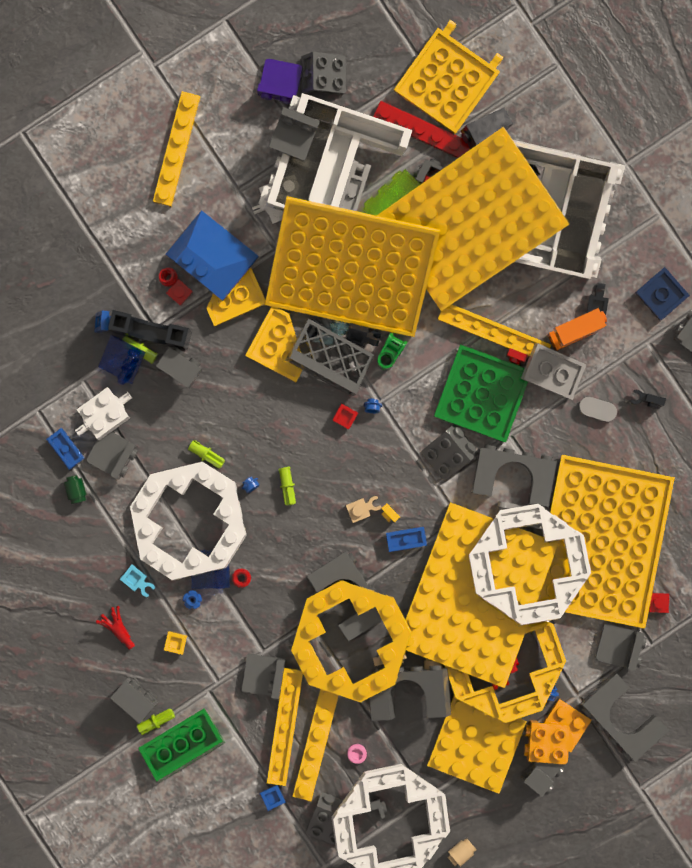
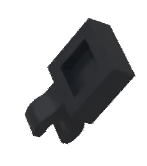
M596 284L595 296L589 295L586 313L599 308L600 312L603 311L606 315L609 298L603 297L606 284Z
M350 323L346 340L363 347L365 343L378 346L381 332H368L369 328Z
M640 390L632 391V393L638 394L639 399L637 401L630 400L631 404L636 405L643 401L648 403L647 407L654 409L665 405L666 398L646 394Z

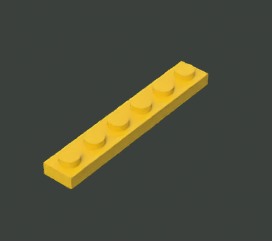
M181 92L153 198L154 203L172 207L201 98L199 95Z
M452 304L442 310L438 317V320L505 348H512L528 355V357L535 343L547 348L551 347L549 343Z
M284 667L267 783L286 786L303 676L302 671L298 669Z
M320 689L293 797L312 801L339 696L337 694Z

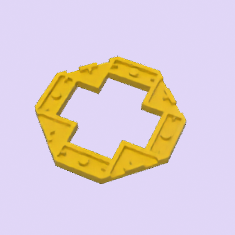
M341 580L307 598L291 651L310 686L362 702L396 684L411 630L394 597ZM347 599H350L358 616L376 607L393 642L376 650L385 668L354 684L344 667L327 675L310 643V640L326 633L317 615Z
M548 621L529 624L525 633L535 631L547 668L529 673L535 689L534 693L499 704L493 686L474 692L468 674L445 666L448 670V677L455 698L504 723L542 711L566 663L554 625Z

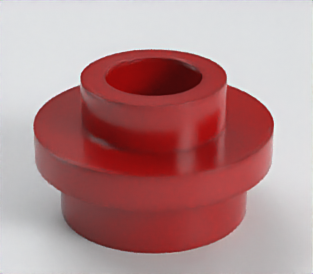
M164 268L159 273L160 283L167 287L174 285L178 279V274L173 268ZM171 275V278L166 280L167 276Z
M243 568L237 569L232 575L233 584L239 588L248 586L251 581V574ZM240 574H243L245 576V580L243 582L238 580V576Z

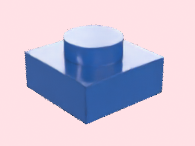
M278 785L260 792L268 811L286 803Z

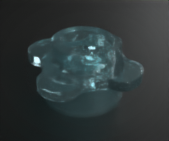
M337 320L332 321L330 324L331 331L338 335H345L350 326L346 322Z

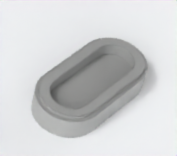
M585 397L579 403V410L583 415L597 420L609 422L617 415L616 407L606 401Z

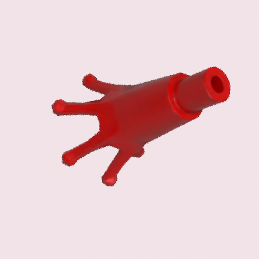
M116 606L117 615L114 610L115 608L111 607V615L114 621H110L104 614H101L103 619L101 621L96 620L95 623L110 630L130 650L135 645L122 622L119 611L120 606Z

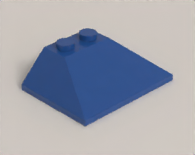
M202 210L165 254L222 301L259 258L255 252Z

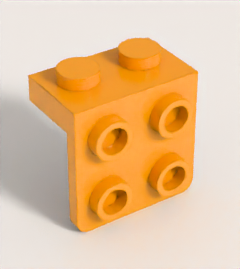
M530 720L529 725H526L525 736H528V744L524 745V756H527V760L530 762L566 764L569 753L570 727L568 725L539 723L538 721Z

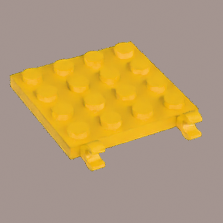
M450 20L443 31L437 28L394 88V92L456 135L499 75L500 71L496 68L501 63L503 57L496 53L492 61L487 63L450 36L457 25Z
M454 695L450 703L451 715L444 719L427 766L499 794L527 721L520 718L504 723L456 699Z

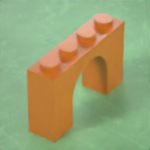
M599 308L555 327L554 331L547 334L554 351H558L596 334L606 327L605 322H607L605 313L603 311L600 312Z

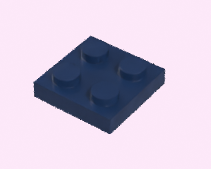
M665 267L635 292L660 321L690 296Z

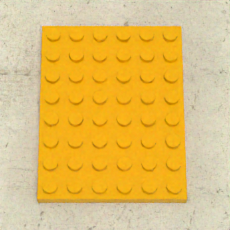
M504 127L377 215L440 229L426 290L441 311L569 225V222Z
M287 196L265 305L415 337L440 229Z
M561 455L550 513L584 535L591 569L590 576L565 610L566 613L640 628L646 627L675 477ZM564 539L555 541L559 544L537 602L556 599L552 580L571 577Z
M450 502L406 617V622L411 630L406 651L505 688L529 624H518L475 592L469 554L494 518ZM521 528L504 530L507 549L488 552L495 590L515 586L518 605L535 603L539 598L559 543L555 541L545 543L544 537Z

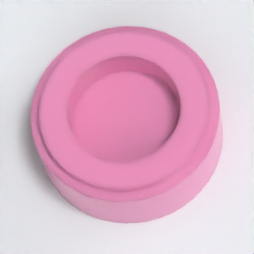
M353 744L349 747L347 756L352 763L360 764L366 759L367 752L361 744Z

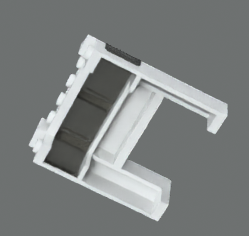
M303 93L301 98L293 95L289 109L320 122L305 161L283 153L282 157H277L274 167L278 169L276 175L272 174L269 185L272 188L264 185L258 204L284 212L288 196L339 207L359 142L402 156L407 149L412 130Z
M513 140L529 164L544 167L541 183L569 222L568 226L515 262L591 279V277L597 278L602 260L601 257L595 256V253H599L601 242H598L599 236L603 235L606 224L603 221L604 217L609 215L610 205H608L609 197L613 198L615 186L612 185H615V183L621 184L625 165Z

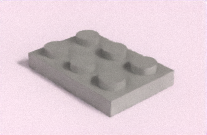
M535 343L521 379L573 400L586 364Z

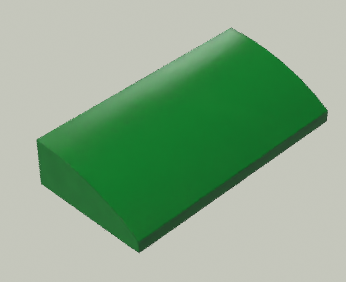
M204 708L138 749L156 782L160 783L225 744V741Z

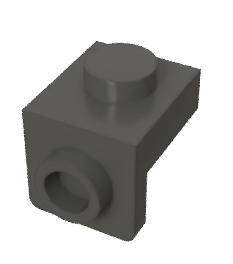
M425 159L422 167L418 165L414 173L416 177L415 183L421 185L430 169L437 173L443 169L440 166L441 163L434 159H430V161Z
M369 797L371 811L379 809L381 818L384 819V813L388 812L385 802H380L379 797L372 800Z

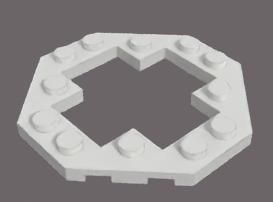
M204 462L150 474L130 506L140 560L171 580L225 569L247 536L237 496L236 483ZM194 479L223 497L213 515L229 525L209 557L192 547L184 562L181 563L153 544L163 527L150 520L148 516L167 486L184 495Z
M539 504L500 510L469 554L476 594L520 625L560 619L591 574L584 535L545 510ZM541 524L545 543L564 539L571 577L552 580L556 599L518 605L515 586L495 590L488 552L507 549L504 530Z
M402 764L363 772L332 815L337 855L355 868H422L439 848L438 845L442 839L446 838L450 832L445 794ZM404 785L406 801L408 803L425 799L429 833L411 837L413 856L378 863L377 851L374 845L357 849L352 815L371 811L369 792Z

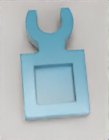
M133 564L120 578L133 591H136L139 587L142 595L145 597L149 596L145 591L147 586H150L152 589L156 588L153 583H146L144 581L147 575Z

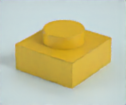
M387 503L381 508L384 511L381 515L388 522L391 520L396 522L400 518Z
M168 631L164 650L183 655L188 635Z

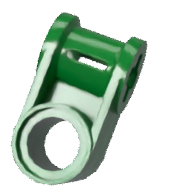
M391 332L378 356V367L384 371L391 369L398 356L404 350L407 341L403 342ZM387 356L391 359V364L385 366L381 363L380 359Z

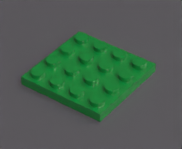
M460 345L434 417L506 443L528 384L527 381L521 379L525 368Z

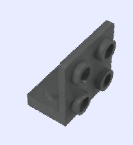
M311 52L301 56L303 94H311L317 91L338 94L346 93L345 56Z
M283 107L269 148L305 161L320 121Z
M248 653L242 691L279 699L285 659Z

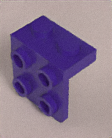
M266 59L261 82L258 84V96H261L262 99H277L281 103L290 104L293 95L297 96L302 66L274 59Z

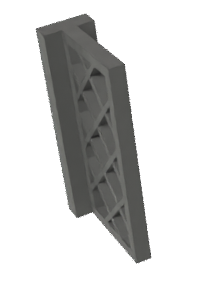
M307 319L285 361L352 397L358 393L359 386L371 364L374 354L316 322ZM309 325L316 328L318 336L308 337L307 329ZM322 337H332L334 345L325 348ZM319 338L322 349L313 351L310 341ZM306 342L310 353L302 354L298 352L299 344ZM347 345L351 354L342 357L339 346ZM336 348L339 358L329 360L326 350ZM323 351L326 362L318 363L314 354ZM363 354L368 359L364 365L359 366L355 355ZM352 356L355 367L346 370L343 359ZM340 360L343 371H333L331 363ZM356 369L358 374L356 383L349 380L347 372Z

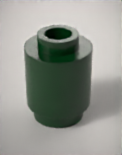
M77 475L67 477V481L63 483L68 500L71 501V504L85 501L87 494L82 477L78 478Z

